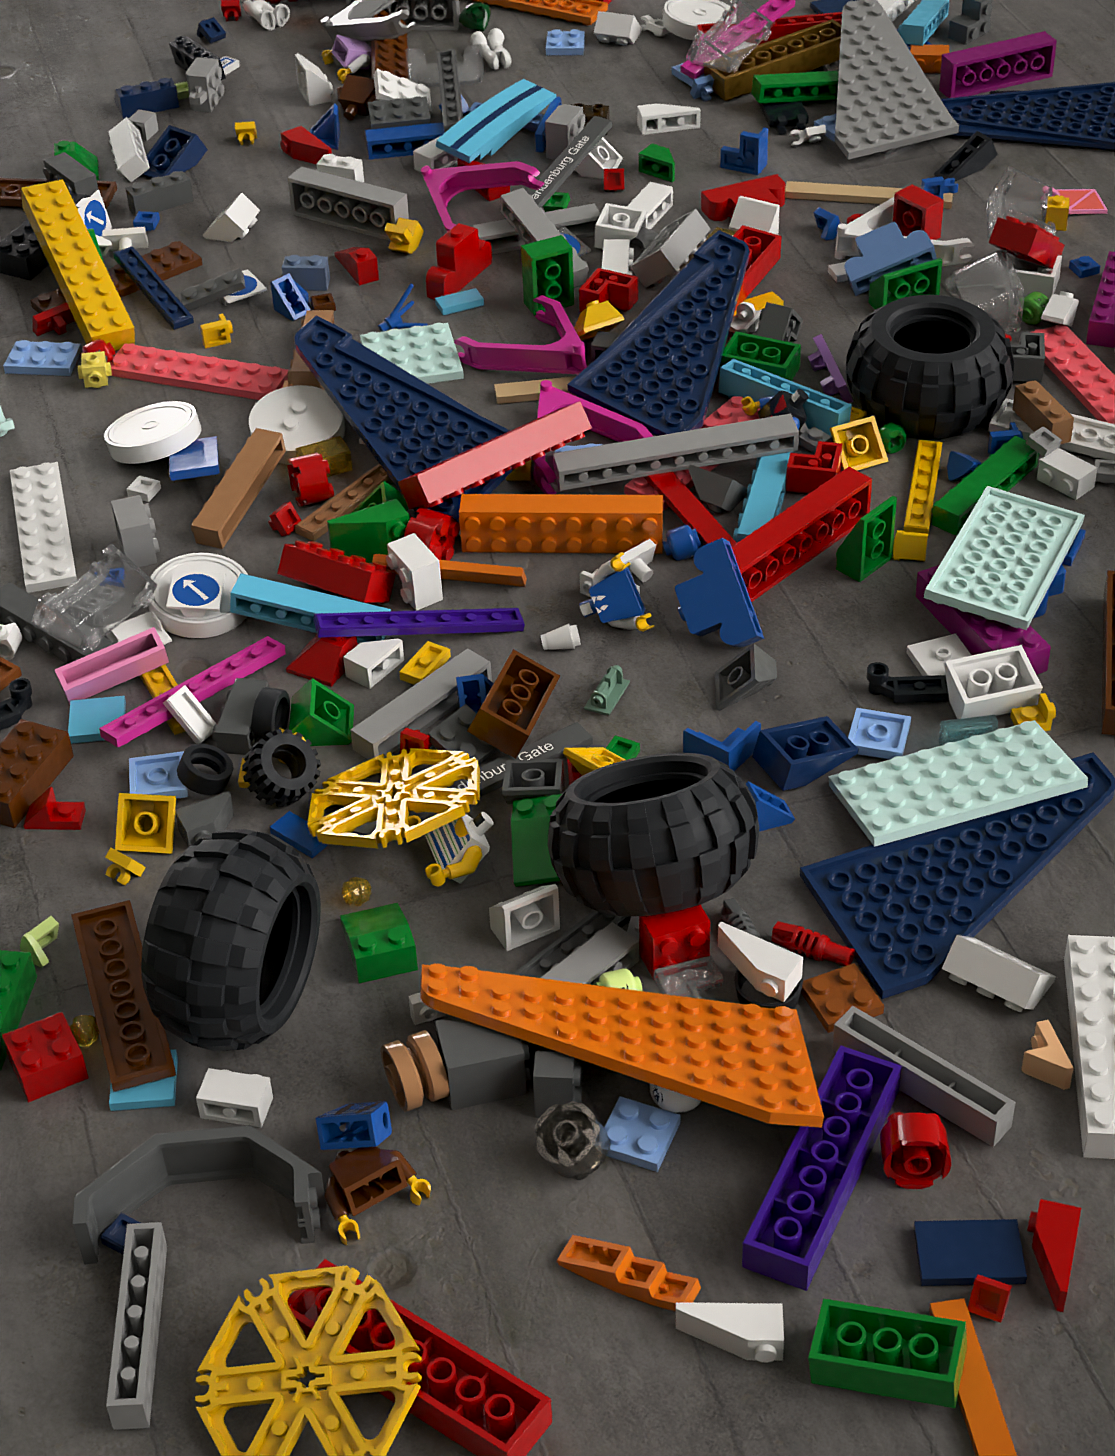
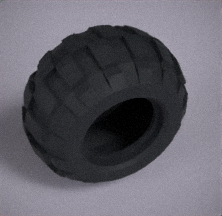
M910 296L895 300L876 309L861 322L858 331H855L847 351L846 379L855 403L862 411L867 412V417L874 416L879 426L882 427L889 423L897 424L904 429L907 437L948 438L972 431L976 426L985 424L998 412L1013 382L1014 357L1009 338L1005 337L1004 329L999 325V322L976 305L949 296Z
M666 753L616 762L593 770L576 779L556 802V809L550 816L547 844L551 864L567 893L576 897L579 903L607 915L625 917L651 916L691 908L717 898L730 890L748 871L751 859H754L757 854L760 827L756 802L746 783L742 782L740 777L728 765L703 754Z
M248 829L219 830L213 832L212 836L200 838L179 855L167 871L155 896L145 930L141 961L142 983L153 1014L159 1018L161 1025L187 1043L212 1051L243 1050L252 1044H260L267 1040L287 1022L302 995L313 963L319 935L321 901L319 887L309 864L305 863V860L301 858L298 852L293 850L292 846L272 834Z

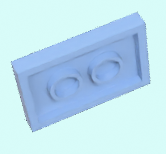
M16 341L3 365L4 371L7 374L71 376L80 353H82V347L80 343Z

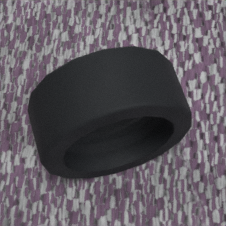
M264 687L258 693L252 712V731L256 738L261 739L267 733H272L279 728L286 730L290 713V698L286 690Z
M201 743L194 744L184 750L177 767V776L181 783L193 792L201 795H216L226 789L234 770L233 762L225 752L217 747ZM192 764L208 766L216 771L218 775L205 774L196 769Z

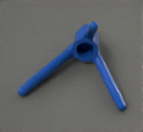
M409 284L391 314L384 319L383 323L378 325L381 332L394 328L428 325L427 323L402 322L401 316L414 304V301H410L400 310L414 286L413 284Z

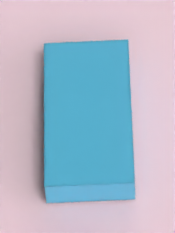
M474 288L435 298V304L443 315H448L483 306L484 298Z

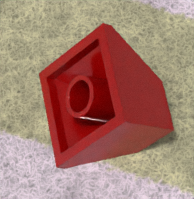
M316 635L287 666L286 672L309 680L313 678L321 684L332 687L345 672L343 657L358 645L357 636L318 638V635Z

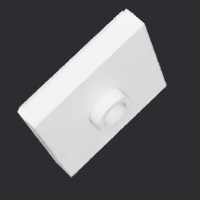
M956 634L908 645L906 652L922 676L946 675L945 661L972 656Z

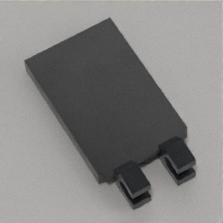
M801 101L758 103L769 127H776L779 135L787 134L785 126L795 125L797 130H805L804 124L809 123V115Z

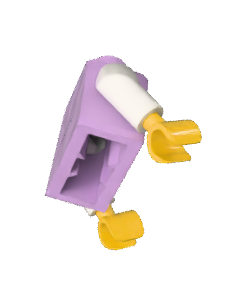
M336 35L333 49L322 52V59L325 64L332 63L334 55L344 67L337 72L338 80H341L342 84H344L347 74H353L359 69L368 70L371 67V47L365 41Z

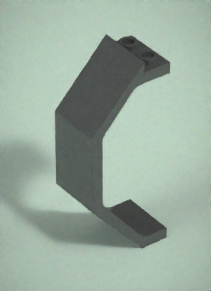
M250 1125L155 1134L75 1195L73 1228L84 1265L98 1263L100 1236L120 1213L128 1216L166 1187L185 1183L256 1178L294 1202L295 1207H297L298 1227H301V1244L315 1242V1228H321L320 1214L328 1213L321 1172Z

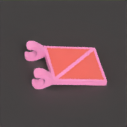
M1048 185L1042 187L1043 192H1048V194L1040 196L1044 202H1047L1048 196L1061 195L1069 198L1068 214H1107V208L1095 189L1055 190Z

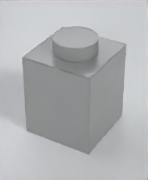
M138 110L129 118L132 124L140 131L141 138L144 141H148L158 131L156 112Z

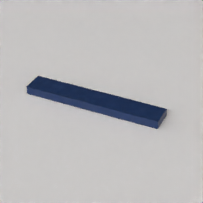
M133 246L113 253L114 260L174 330L194 323L190 312Z

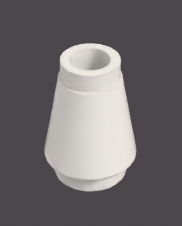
M566 624L541 635L544 650L575 649V646L581 645L577 625L570 626V624Z

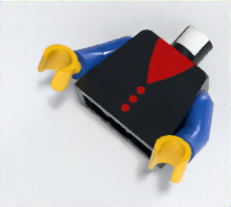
M797 389L794 394L782 390L774 396L760 398L757 402H754L751 397H744L741 403L744 406L742 409L747 415H753L757 409L761 408L758 411L760 419L791 414L798 431H800L807 419L803 404L809 397L801 389Z

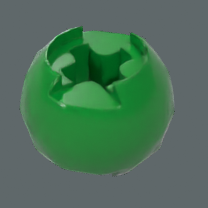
M889 423L879 429L886 453H896L904 447L906 433L901 426Z

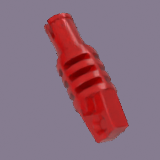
M777 921L772 929V942L789 949L791 952H797L802 956L805 954L806 957H813L816 961H823L825 959L842 966L850 965L853 962L855 949L836 944L825 934L821 935L819 932H813L811 929Z

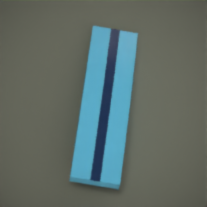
M522 79L496 94L457 122L436 140V147L468 163H471L475 158L481 160L486 154L492 156L556 98V94Z

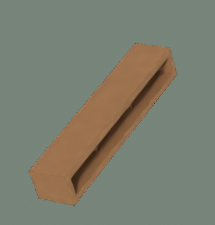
M256 428L252 435L247 438L246 444L237 453L234 462L226 470L219 485L215 486L213 494L204 503L203 509L192 522L191 529L196 543L220 549L224 548L286 452L282 433Z

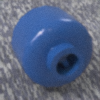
M689 525L668 530L666 533L667 540L662 541L666 555L672 554L673 559L676 561L693 557L697 549L701 547L696 529H691Z

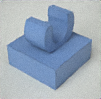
M707 75L694 79L690 93L694 99L701 97L704 102L711 100L709 94L713 92V77Z

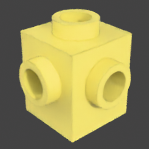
M104 351L81 354V365H78L79 379L84 380L85 388H99L108 385V376H112L110 362H106Z

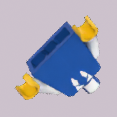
M620 552L600 566L592 578V586L588 589L591 599L579 603L584 617L598 613L602 623L608 622L612 627L627 630L638 629L644 632L654 628V625L650 626L646 622V618L652 615L651 613L642 615L646 609L628 568L630 562L624 564L620 558L624 553Z

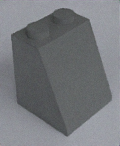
M442 1019L435 1021L437 1047L448 1078L450 1089L448 1098L452 1110L527 1095L526 1081H531V1073L528 1062H525L530 1060L526 1041L521 1042L519 1038L474 1023Z

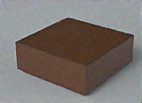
M331 293L310 297L313 310L336 311V304Z

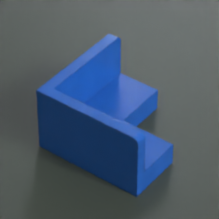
M764 127L759 134L743 131L740 134V149L723 146L720 154V168L759 175L767 165L768 128Z
M755 721L745 731L737 728L723 742L700 731L695 732L686 728L683 731V753L710 756L728 765L730 769L735 771L753 754L761 730V723Z

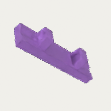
M822 334L814 337L813 339L818 351L808 356V359L814 371L827 368L830 374L829 377L820 382L824 393L828 396L839 393L842 401L847 403L853 402L843 376Z

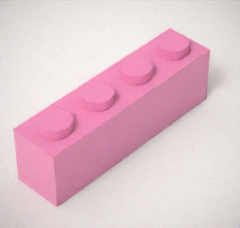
M155 627L59 667L55 669V673L70 704L71 700L86 699L165 665L169 661L165 647Z

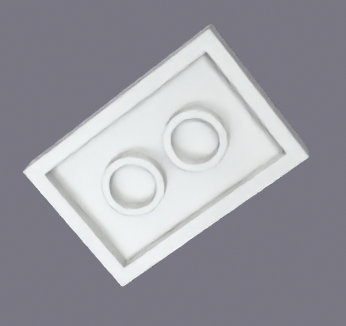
M376 69L374 73L376 99L385 101L395 98L427 97L431 116L432 105L429 88L423 84L411 82L406 78L392 75L388 71Z

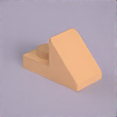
M1049 1020L1036 1022L1035 1034L1031 1037L1033 1049L1024 1053L1022 1072L1063 1090L1069 1089L1074 1067Z

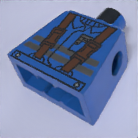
M386 1101L346 1104L316 1117L321 1150L376 1147L392 1134L389 1108ZM346 1123L344 1131H341L339 1126Z

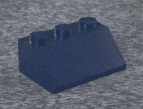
M161 78L154 82L145 81L134 86L124 85L119 89H115L114 100L123 119L126 117L130 118L138 110L159 112L179 108L177 87L172 78Z

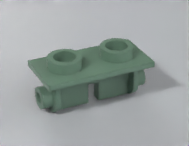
M619 665L608 668L607 674L604 675L584 706L585 710L607 716L611 714L630 683V680L623 679L622 668Z

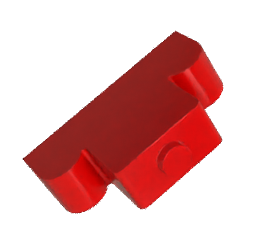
M778 174L701 191V210L713 221H723L728 217L732 218L740 196L777 204L779 207H782L785 204L786 184Z
M458 223L437 240V266H432L426 275L427 298L435 300L437 297L459 292L492 264L491 243L479 239L477 228Z

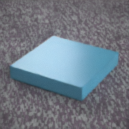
M125 696L71 700L68 725L71 744L104 741L105 739L101 737L99 728L125 714Z
M176 1049L170 1050L176 1076L113 1092L111 1084L110 1110L175 1106L178 1061Z

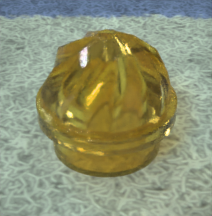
M352 877L349 881L343 883L342 895L346 904L362 906L370 900L372 888L366 879Z
M79 1015L73 1018L70 1029L79 1046H90L93 1042L97 1041L99 1030L96 1017Z

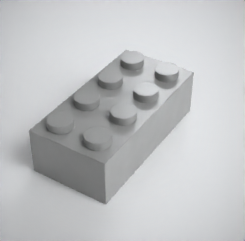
M694 209L666 225L630 268L645 288L651 284L656 286L667 275L672 277L681 270L679 267L689 260L688 256L698 250L697 246L707 239L705 236L711 229L697 209Z

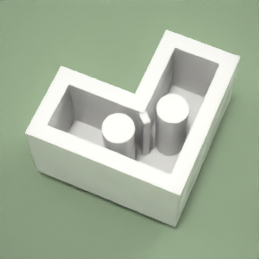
M415 533L388 543L386 561L390 569H394L400 576L403 586L401 596L405 603H409L417 611L443 600L439 559Z

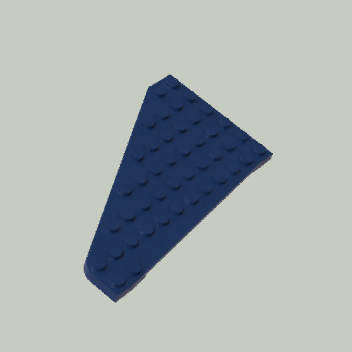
M317 315L295 334L296 352L401 493L398 481L510 431L478 415L352 339L350 333ZM508 470L499 477L484 481L485 483L472 489H467L462 494H490L513 470ZM461 494L445 499L442 503L427 509L450 515L454 518L455 522L460 523L459 508Z

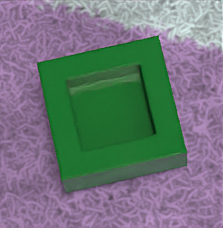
M555 192L544 204V211L566 209L570 201L569 193Z
M615 735L606 749L628 760L637 757L640 752V743Z

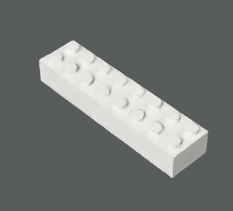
M1068 935L1064 967L1083 1158L1115 1159V937Z

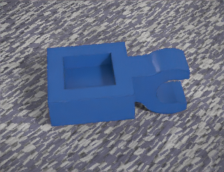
M943 177L922 179L921 189L943 199L945 193L958 192V183H955V178H947L945 180Z

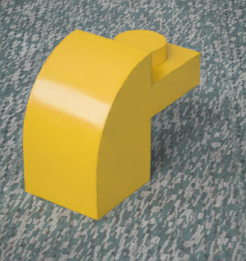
M398 218L396 224L387 223L384 230L391 240L388 247L390 250L412 254L418 248L424 232L418 221Z

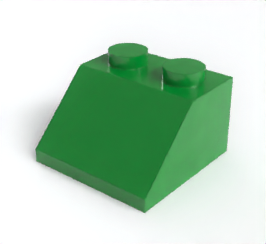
M313 678L292 696L289 730H292L293 734L295 732L302 734L305 740L308 739L312 743L310 746L349 745L352 742L350 731L353 728L354 705Z

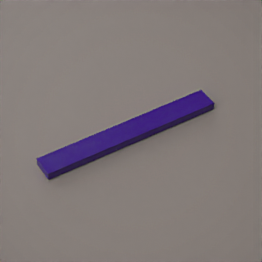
M519 608L314 614V625L318 638L523 631L525 625Z

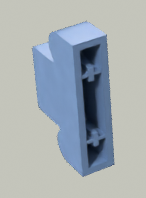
M891 222L856 237L855 241L860 257L856 256L848 259L844 267L853 293L857 296L869 291L870 283L884 274L936 260L937 257L934 246L925 231L916 230L911 232L907 238H904L897 223Z

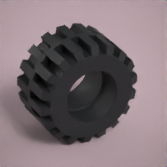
M281 729L275 730L272 733L269 732L245 755L244 760L246 762L242 765V771H245L246 774L243 776L244 782H249L248 790L250 792L255 791L257 794L255 798L259 801L265 799V804L270 806L275 802L277 807H283L285 804L289 806L302 798L317 783L316 779L320 777L321 772L317 769L321 766L320 760L315 757L318 755L316 748L311 749L310 745L312 743L308 739L306 741L302 739V734L297 732L293 735L292 730L288 729L283 733ZM272 757L278 758L287 764L291 772V779L284 778L275 771L272 765Z

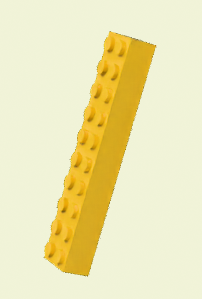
M64 180L22 187V207L86 344L100 338L106 344L110 342L115 351L120 350L125 343L135 344V327Z

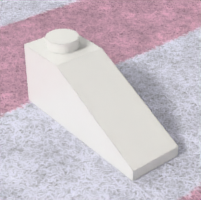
M657 103L637 106V124L642 135L700 128V108Z
M720 922L718 925V947L756 990L764 993L766 996L785 1002L802 978L803 957L726 923Z
M676 1303V1329L746 1360H757L764 1363L774 1360L783 1361L784 1329L782 1304Z

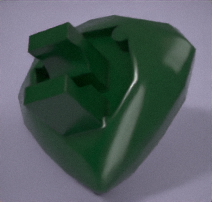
M484 3L469 4L460 13L459 23L471 30L485 31L490 19V7Z

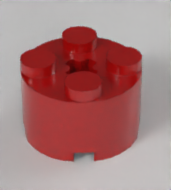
M316 452L288 459L290 464L287 465L290 486L292 491L298 492L299 497H296L295 500L299 507L327 501L329 498L334 497L333 486L331 483H328L327 474H330V467L328 461L323 460L321 454Z
M419 508L416 511L419 512L417 517L410 518L404 537L415 533L439 560L450 561L454 554L453 545L460 531V523L455 522L454 518L450 515L427 508Z
M895 1112L888 1117L887 1123L880 1133V1146L886 1176L888 1178L890 1176L895 1180L896 1185L906 1189L928 1188L933 1186V1180L941 1175L943 1180L950 1172L952 1162L946 1129L940 1117L935 1113L926 1114L919 1112L905 1114Z

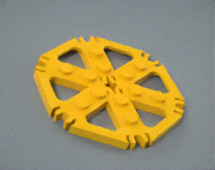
M410 748L409 754H407L406 749H402L401 754L392 756L391 752L386 754L387 758H384V754L376 756L328 778L327 781L322 783L324 789L314 790L315 794L312 793L307 823L309 832L312 837L317 836L318 841L322 842V844L378 849L380 842L383 848H386L387 843L393 840H397L398 845H401L404 842L403 838H405L408 843L466 815L465 813L470 811L469 804L476 805L478 803L477 800H480V767L478 760L475 757L469 758V754L463 751ZM417 765H434L412 775V769ZM381 773L380 783L359 782L373 774ZM457 780H468V788H446L452 786ZM331 805L344 806L343 808L324 816V810ZM409 811L415 813H437L418 825L411 827L408 825ZM377 821L376 829L371 835L361 836L352 833L357 827L365 823Z
M347 1265L269 1274L268 1276L272 1279L274 1288L269 1282L261 1278L259 1282L263 1287V1291L260 1296L255 1297L248 1289L244 1290V1297L249 1302L248 1306L245 1305V1301L241 1296L237 1297L197 1370L202 1375L196 1377L198 1384L209 1385V1390L205 1395L195 1396V1401L205 1405L204 1407H196L221 1456H290L307 1421L310 1422L328 1456H386L421 1388L417 1383L422 1380V1376L418 1372L408 1373L409 1365L413 1362H421V1356L411 1352L414 1350L420 1351L377 1280L367 1275L362 1284L356 1285V1280L360 1273L353 1267L350 1269ZM331 1287L333 1291L307 1338L288 1306V1297L295 1290ZM368 1310H378L394 1335V1347L391 1350L343 1355L363 1315ZM254 1323L275 1362L227 1367V1355L242 1328L246 1324ZM309 1370L310 1373L318 1376V1378L311 1380L309 1387L306 1388L303 1383L296 1380L306 1377ZM380 1391L393 1392L395 1404L379 1435L374 1439H365L340 1396ZM272 1403L247 1452H240L224 1423L225 1413L232 1407Z

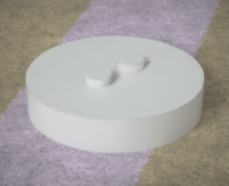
M668 0L664 5L662 24L668 31L679 37L697 41L698 24L737 21L738 15L731 6L719 0Z
M296 385L272 391L254 405L249 415L251 435L256 428L282 433L286 452L279 461L282 464H290L288 462L290 458L316 452L321 454L323 458L338 447L345 433L342 412L325 390L313 386Z
M179 401L161 402L141 407L123 415L107 428L104 438L109 453L115 461L128 464L145 463L165 458L189 446L200 435L201 425L196 410L191 404Z
M191 553L175 557L159 566L148 581L149 611L151 614L154 612L158 617L164 630L178 636L209 638L227 633L239 626L247 617L230 612V597L240 574H248L237 562L218 554ZM173 571L225 573L219 611L206 610L204 617L198 618L185 617L180 609L166 608Z

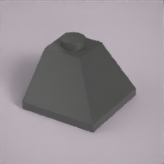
M691 464L689 465L688 470L700 500L708 504L707 509L717 513H721V510L731 512L746 497L748 489L733 479Z
M753 643L715 672L716 709L720 711L758 693L766 686H770L777 679L776 660Z

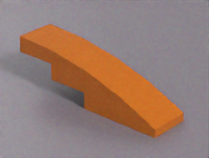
M572 1235L557 1259L558 1265L591 1282L630 1298L672 1311H676V1303H693L701 1289L698 1278L667 1272L663 1262L635 1257L631 1247Z

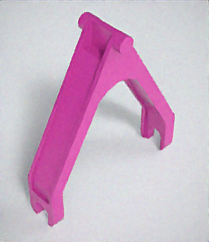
M519 161L431 169L427 165L421 168L423 178L447 232L456 225L452 223L447 211V205L452 197L460 192L471 189L523 185L539 190L544 185V182L534 178L540 174L538 169Z
M544 295L533 299L534 302L542 304L545 308V312L542 310L536 312L535 317L539 321L554 326L561 338L559 341L547 345L479 343L465 336L454 340V344L460 345L465 352L458 353L460 361L476 369L578 375L587 368L584 342L578 337L561 303Z
M543 380L540 383L537 418L581 401L592 427L589 430L617 442L653 437L642 423L552 387V382L549 380ZM546 455L533 460V479L544 494H556V491L549 484L555 482L556 475L545 461Z

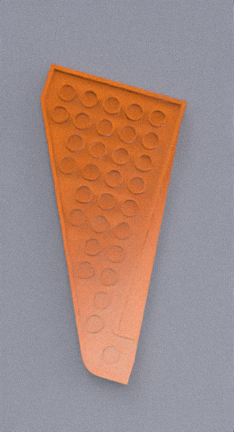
M438 963L422 965L420 998L425 1005L436 1011L768 1124L822 1128L824 1114L797 1009H790L785 1006L764 1008L756 1004H738L481 971L473 966L458 968Z

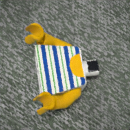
M481 812L474 819L464 815L425 835L437 864H430L425 868L427 878L430 879L432 885L442 886L447 877L461 884L469 874L475 872L479 862L490 849L484 833L494 823L488 814ZM416 815L409 816V827L422 823L420 817Z

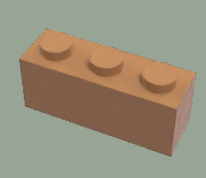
M1036 380L1015 386L1012 410L1034 432L1044 426L1062 440L1061 444L1071 442L1074 417Z

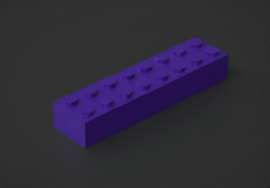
M840 1045L818 1089L824 1114L822 1128L800 1126L743 1241V1268L807 1291L899 1092L901 1065Z

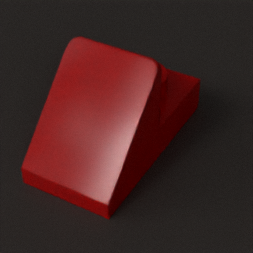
M49 787L29 806L24 829L81 830L86 812L84 802H56L53 787Z

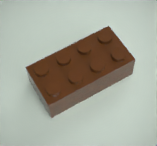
M513 649L467 732L516 759L532 732L560 675Z
M20 719L0 743L1 825L16 828L27 814L29 806L47 790L74 757L67 731Z

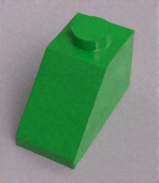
M652 143L639 153V172L674 182L675 162L669 148Z

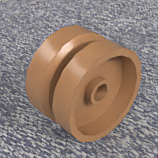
M426 1030L408 1036L406 1046L399 1040L381 1046V1058L386 1077L396 1101L404 1112L422 1106L424 1096L431 1102L449 1096V1083L443 1061L435 1042Z

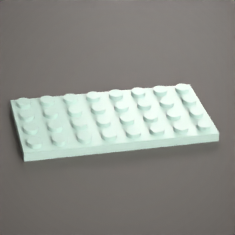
M987 486L926 587L924 598L932 600L937 604H945L957 608L963 612L983 616L988 620L999 621L1014 628L1027 630L1082 526L1085 515Z
M1035 720L828 776L830 788L874 847L1088 787V777Z

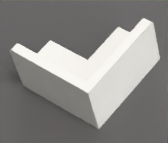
M1057 256L1053 269L1038 267L1037 273L1011 269L1008 294L1025 297L1035 291L1046 295L1050 300L1059 281L1062 256Z

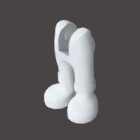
M246 0L243 2L246 14L255 18L265 29L273 30L275 25L282 27L289 19L290 10L284 4H278L274 9L264 0H253V2Z
M492 29L488 34L487 40L480 31L474 32L471 35L470 44L472 48L480 53L490 68L497 70L499 62H501L504 68L510 67L511 57L502 46L504 35L500 29Z

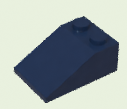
M168 125L146 155L150 168L141 175L152 179L154 177L170 175L175 171L185 172L196 166L208 149L197 134Z
M828 716L760 730L752 757L774 782L785 791L808 785L858 754L859 749Z

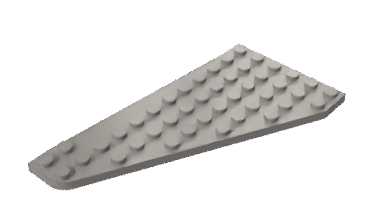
M877 0L847 2L842 9L835 143L847 159L958 133L959 125L949 114Z

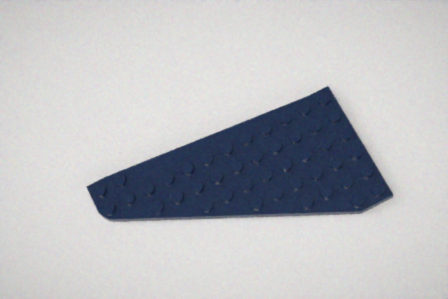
M1115 82L941 99L949 114L959 125V132L951 135L972 136L979 131L987 137L994 139L1115 150Z
M720 230L713 234L694 253V258L605 352L567 384L568 391L586 401L642 423L650 433L656 436L700 429L704 424L749 261L748 245L744 241Z
M1094 752L1071 759L1088 777L1087 788L874 847L872 844L800 868L801 879L846 946L855 949L854 958L882 999L926 985L942 969L956 935L973 938L1113 799L1115 777Z

